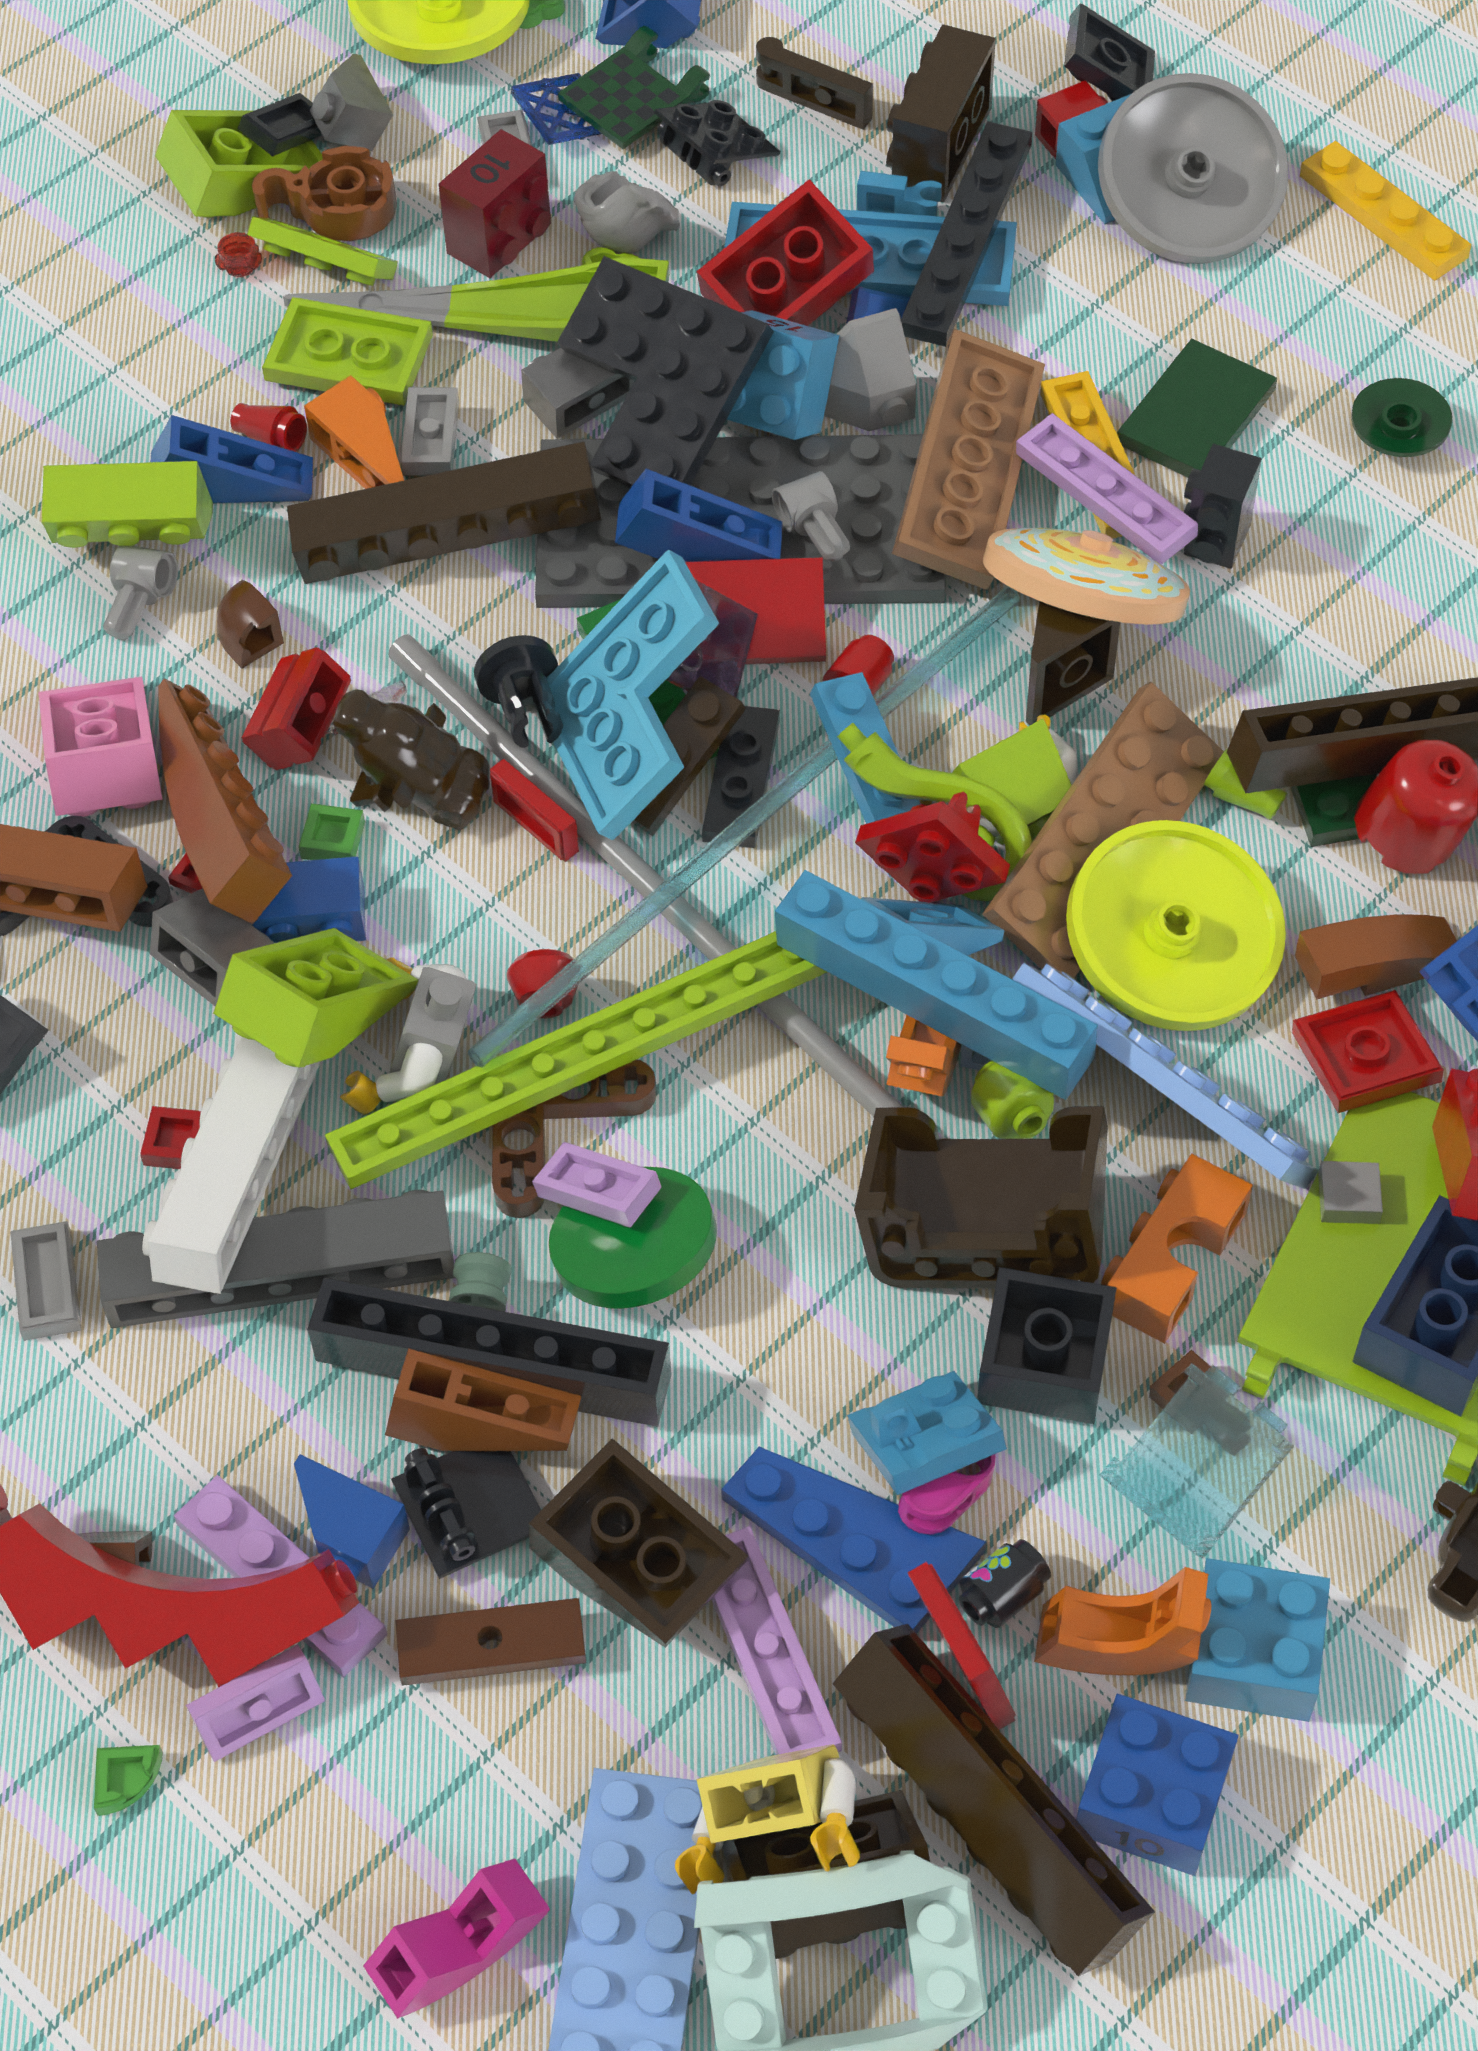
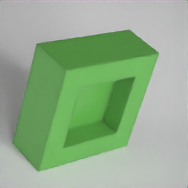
M311 803L298 846L301 859L320 860L356 857L365 825L363 810Z

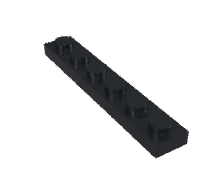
M987 121L901 318L905 337L946 347L1032 146L1031 131Z

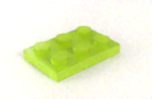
M292 297L262 366L264 380L326 392L351 375L366 389H374L383 402L405 406L408 387H412L433 336L431 321Z

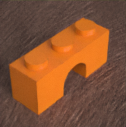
M1192 1153L1180 1172L1172 1168L1167 1173L1157 1193V1199L1160 1200L1153 1214L1144 1211L1140 1215L1129 1237V1242L1133 1244L1124 1258L1115 1255L1102 1277L1101 1285L1117 1287L1112 1316L1165 1344L1193 1300L1198 1275L1197 1271L1178 1262L1171 1255L1170 1251L1180 1245L1194 1244L1220 1256L1247 1214L1253 1185Z

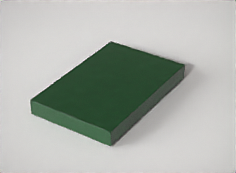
M1191 338L1117 431L1118 438L1123 447L1189 478L1193 468L1202 469L1212 444L1227 448L1232 447L1276 390L1277 377Z

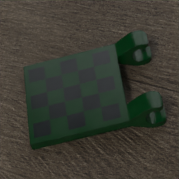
M642 26L632 35L623 48L558 92V100L621 149H625L663 121L654 113L655 109L676 107L678 104L699 102L705 99L709 94V87L704 82L709 80L710 73L701 66L695 65L685 73L675 86L645 63L653 60L657 55L658 49L651 43L658 39V34L651 28Z

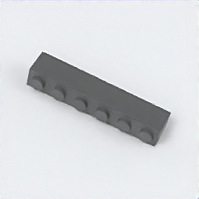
M412 1190L399 1197L379 1200L356 1198L347 1201L343 1205L317 1209L301 1206L282 1214L262 1217L254 1215L221 1294L152 1281L150 1258L144 1255L142 1250L143 1233L129 1231L120 1233L114 1238L97 1240L100 1300L110 1328L316 1299L323 1278L382 1289L455 1278L453 1276L454 1257L449 1218L443 1190L434 1192Z

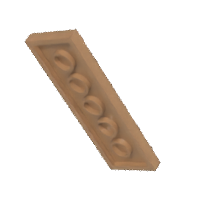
M954 328L946 345L892 554L988 590L994 576L985 568L983 557L989 536L1007 527L1023 460L1016 454V441L1030 430L1044 372V363Z
M1152 682L1140 687L982 915L991 923L1003 929L1004 935L1039 968L1043 969L1047 963L1061 973L1064 971L1075 978L1080 971V967L1069 942L1066 913L1070 890L1085 861L1104 840L1126 827L1149 821H1180L1204 786L1208 775L1224 751Z

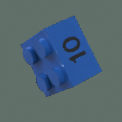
M1117 1693L1078 1807L1076 1820L1095 1842L1196 1876L1239 1735Z

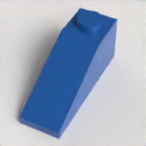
M170 416L151 451L150 462L197 461L213 503L309 501L312 496L313 457L178 416Z
M645 469L619 502L615 543L657 559L669 549L681 556L685 562L780 559L783 521Z

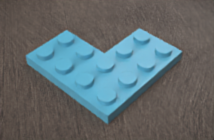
M669 549L547 678L555 701V711L560 714L563 723L562 733L553 743L598 834L614 840L684 768L648 697L719 624L684 559Z

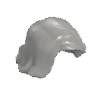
M617 171L606 172L602 175L595 174L580 185L575 192L574 203L578 214L581 216L580 220L590 237L598 245H602L603 248L619 253L632 254L646 246L659 231H677L680 228L679 211L667 198H664L662 194L653 189L629 182L625 176H620Z

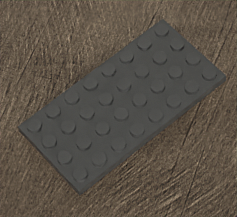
M923 434L807 436L796 440L783 436L716 438L691 486L772 518L778 519L772 501V490L774 488L818 471H822L828 477L838 504L835 521L848 539L850 550L843 555L840 561L832 562L831 559H823L824 604L945 603L944 573L892 554ZM541 439L540 451L585 441L591 463L603 439ZM592 469L602 520L585 523L577 527H567L537 534L536 608L603 607L622 599L658 561L657 558L615 543L619 502L630 490V487L598 474ZM782 526L780 559L822 557L809 536H802L796 530L787 532Z

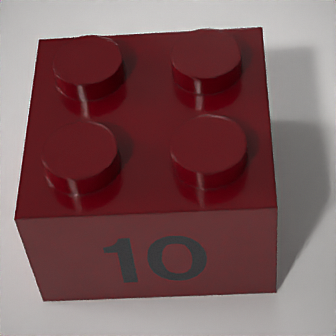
M500 129L438 183L447 254L488 278H492L505 265L511 264L518 253L536 237L542 236L551 224L545 153L503 129Z

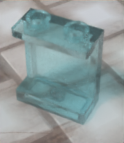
M1191 1363L1184 1372L1188 1375L1186 1382L1122 1461L1113 1457L1099 1476L1192 1553L1203 1559L1292 1450L1294 1445L1281 1435L1288 1424L1260 1402L1251 1411L1234 1396L1241 1387L1212 1364L1207 1372L1204 1373Z

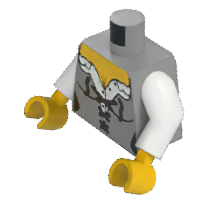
M390 957L386 959L418 979L390 1072L380 1075L376 1083L358 1070L352 1072L345 1080V1083L351 1087V1090L340 1095V1099L359 1113L365 1115L373 1111L381 1100L391 1102L407 1098L447 1079L477 986L473 981L466 979L464 972L460 968L449 964L418 965L411 968L395 958ZM412 991V992H411L408 996H406L403 1000L409 998V997L413 994L414 991Z

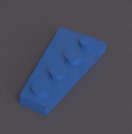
M760 1446L721 1489L722 1500L893 1627L909 1624L916 1634L931 1616L913 1585L908 1572L925 1562L928 1565L932 1564L950 1594L959 1584L960 1579L970 1571L986 1551V1541L953 1527H949L941 1533L931 1535L918 1533L910 1529L901 1520L898 1513V1504Z

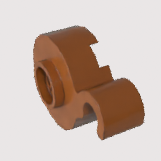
M341 146L327 149L322 152L323 159L313 164L310 169L305 165L299 173L293 174L283 168H271L258 173L253 179L252 190L258 217L270 218L268 209L274 204L284 203L290 207L291 215L294 218L304 220L317 234L339 241L360 240L380 232L394 218L397 207L394 178L390 164L386 160L382 163L380 160L370 157L369 149L365 147Z

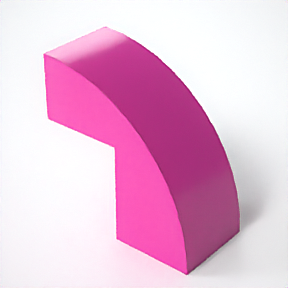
M515 1858L491 1865L477 1872L449 1909L394 1926L363 1967L398 2019L434 2003L479 1975L519 1943L551 1909Z

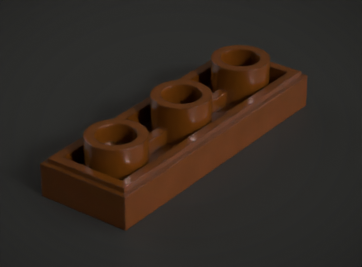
M579 1598L395 1620L399 1677L402 1686L586 1663ZM490 1640L501 1642L493 1649L482 1647L484 1643Z

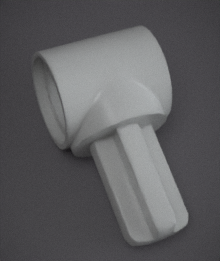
M822 471L772 490L775 512L778 519L783 521L782 526L787 532L796 530L802 536H809L823 559H831L832 562L840 561L843 555L850 550L848 539L835 521L838 504L834 489L828 477Z
M119 546L111 559L110 579L118 593L103 625L104 631L107 634L114 636L118 640L125 641L133 634L145 605H153L158 597L165 598L172 593L178 578V563L173 553L138 546Z

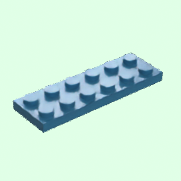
M732 201L724 248L777 205ZM837 209L873 248L874 272L854 289L862 287L911 297L945 217ZM999 221L965 303L1009 306L1017 222Z

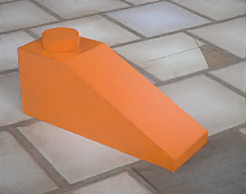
M350 375L304 405L310 439L363 488L367 489L404 481L385 416L386 407L382 398L374 389H366Z

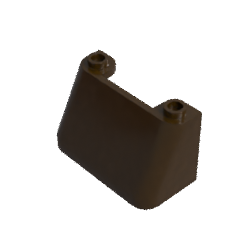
M1073 1106L1057 1111L1050 1121V1139H939L938 1130L933 1119L916 1108H876L854 1207L868 1266L872 1275L884 1284L899 1288L995 1289L999 1267L1095 1283L1099 1278L1103 1247L1108 1132L1104 1106Z

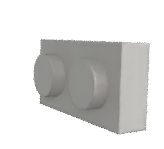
M408 387L400 461L403 476H427L453 470L459 409L458 388Z

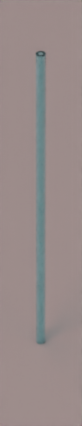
M1009 586L1003 588L879 695L875 702L883 720L1019 603L1018 593ZM828 739L468 1050V1055L473 1063L481 1068L489 1063L837 761L838 758L830 740Z

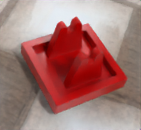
M965 792L954 794L948 805L943 801L928 806L919 804L913 806L908 812L861 825L855 844L869 855L879 867L883 868L919 902L931 903L1005 883L1010 864L978 835L981 808L977 804L966 808L968 797Z

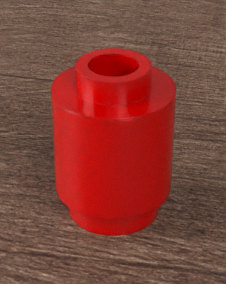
M863 635L860 639H854L847 645L824 674L822 682L863 672L870 691L874 696L892 673L893 651L879 637Z

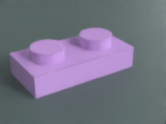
M567 1142L562 1143L532 1181L538 1197L627 1227H631L662 1187L656 1171Z
M297 1644L187 1704L186 1707L213 1761L216 1762L325 1702V1698L306 1656Z

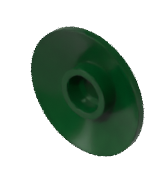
M1390 378L1370 384L1357 395L1352 407L1351 421L1358 437L1372 449L1395 457H1416L1427 454L1444 443L1451 430L1452 412L1445 398L1431 386L1407 378Z

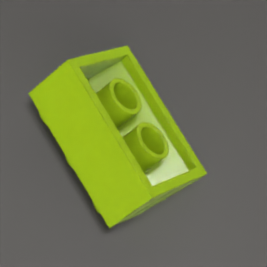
M197 461L43 466L42 524L52 543H58L61 546L70 548L83 547L88 542H110L117 546H132L143 540H160L166 544L180 545L189 542L190 539L205 538L213 514V502Z

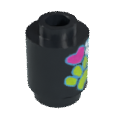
M1019 1539L1013 1545L1005 1543L960 1579L959 1584L962 1594L959 1596L960 1605L976 1624L982 1626L987 1623L994 1628H1000L1043 1593V1584L1051 1578V1571L1042 1555L1029 1542Z

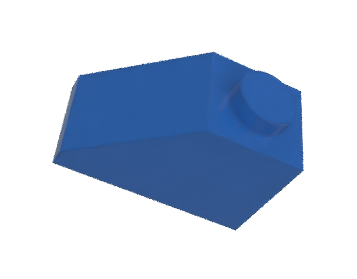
M299 1454L294 1462V1467L318 1553L329 1549L335 1561L342 1560L348 1566L356 1581L374 1589L410 1530L404 1504Z

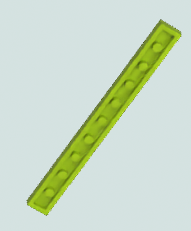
M776 931L329 1132L325 1134L327 1146L350 1190L819 977L827 973V971L777 945Z

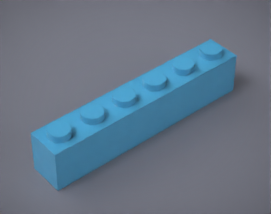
M807 870L803 871L775 910L777 945L1010 1071L1027 1078L1064 1100H1067L1095 1058L1097 1024Z

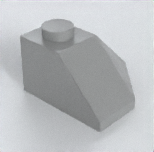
M894 308L849 321L837 333L840 336L824 416L867 431L898 425L904 421L914 419L916 381L897 309Z

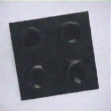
M712 100L710 103L693 105L678 104L676 107L658 108L654 112L663 120L658 128L661 143L675 153L680 160L686 162L692 170H696V173L705 179L709 185L717 184L718 186H724L731 178L729 168L733 161L778 156L781 152L766 139L763 131L750 126L736 114V109L732 105L721 100Z
M425 1448L413 1450L405 1457L407 1466L404 1469V1473L391 1478L439 1579L528 1539L529 1522L541 1511L511 1451H451L437 1458L433 1454H428Z

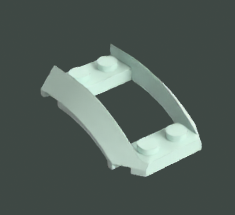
M914 1850L901 1851L898 1855L857 1863L853 1867L848 1865L832 1867L828 1872L824 1869L755 1876L746 1881L713 1883V1880L700 1881L698 1884L694 1928L701 1929L717 2051H932L942 2047L987 2011L970 1878L945 1865L941 1868L915 1855ZM903 1899L919 2018L858 2031L786 2039L770 1921L824 1915Z

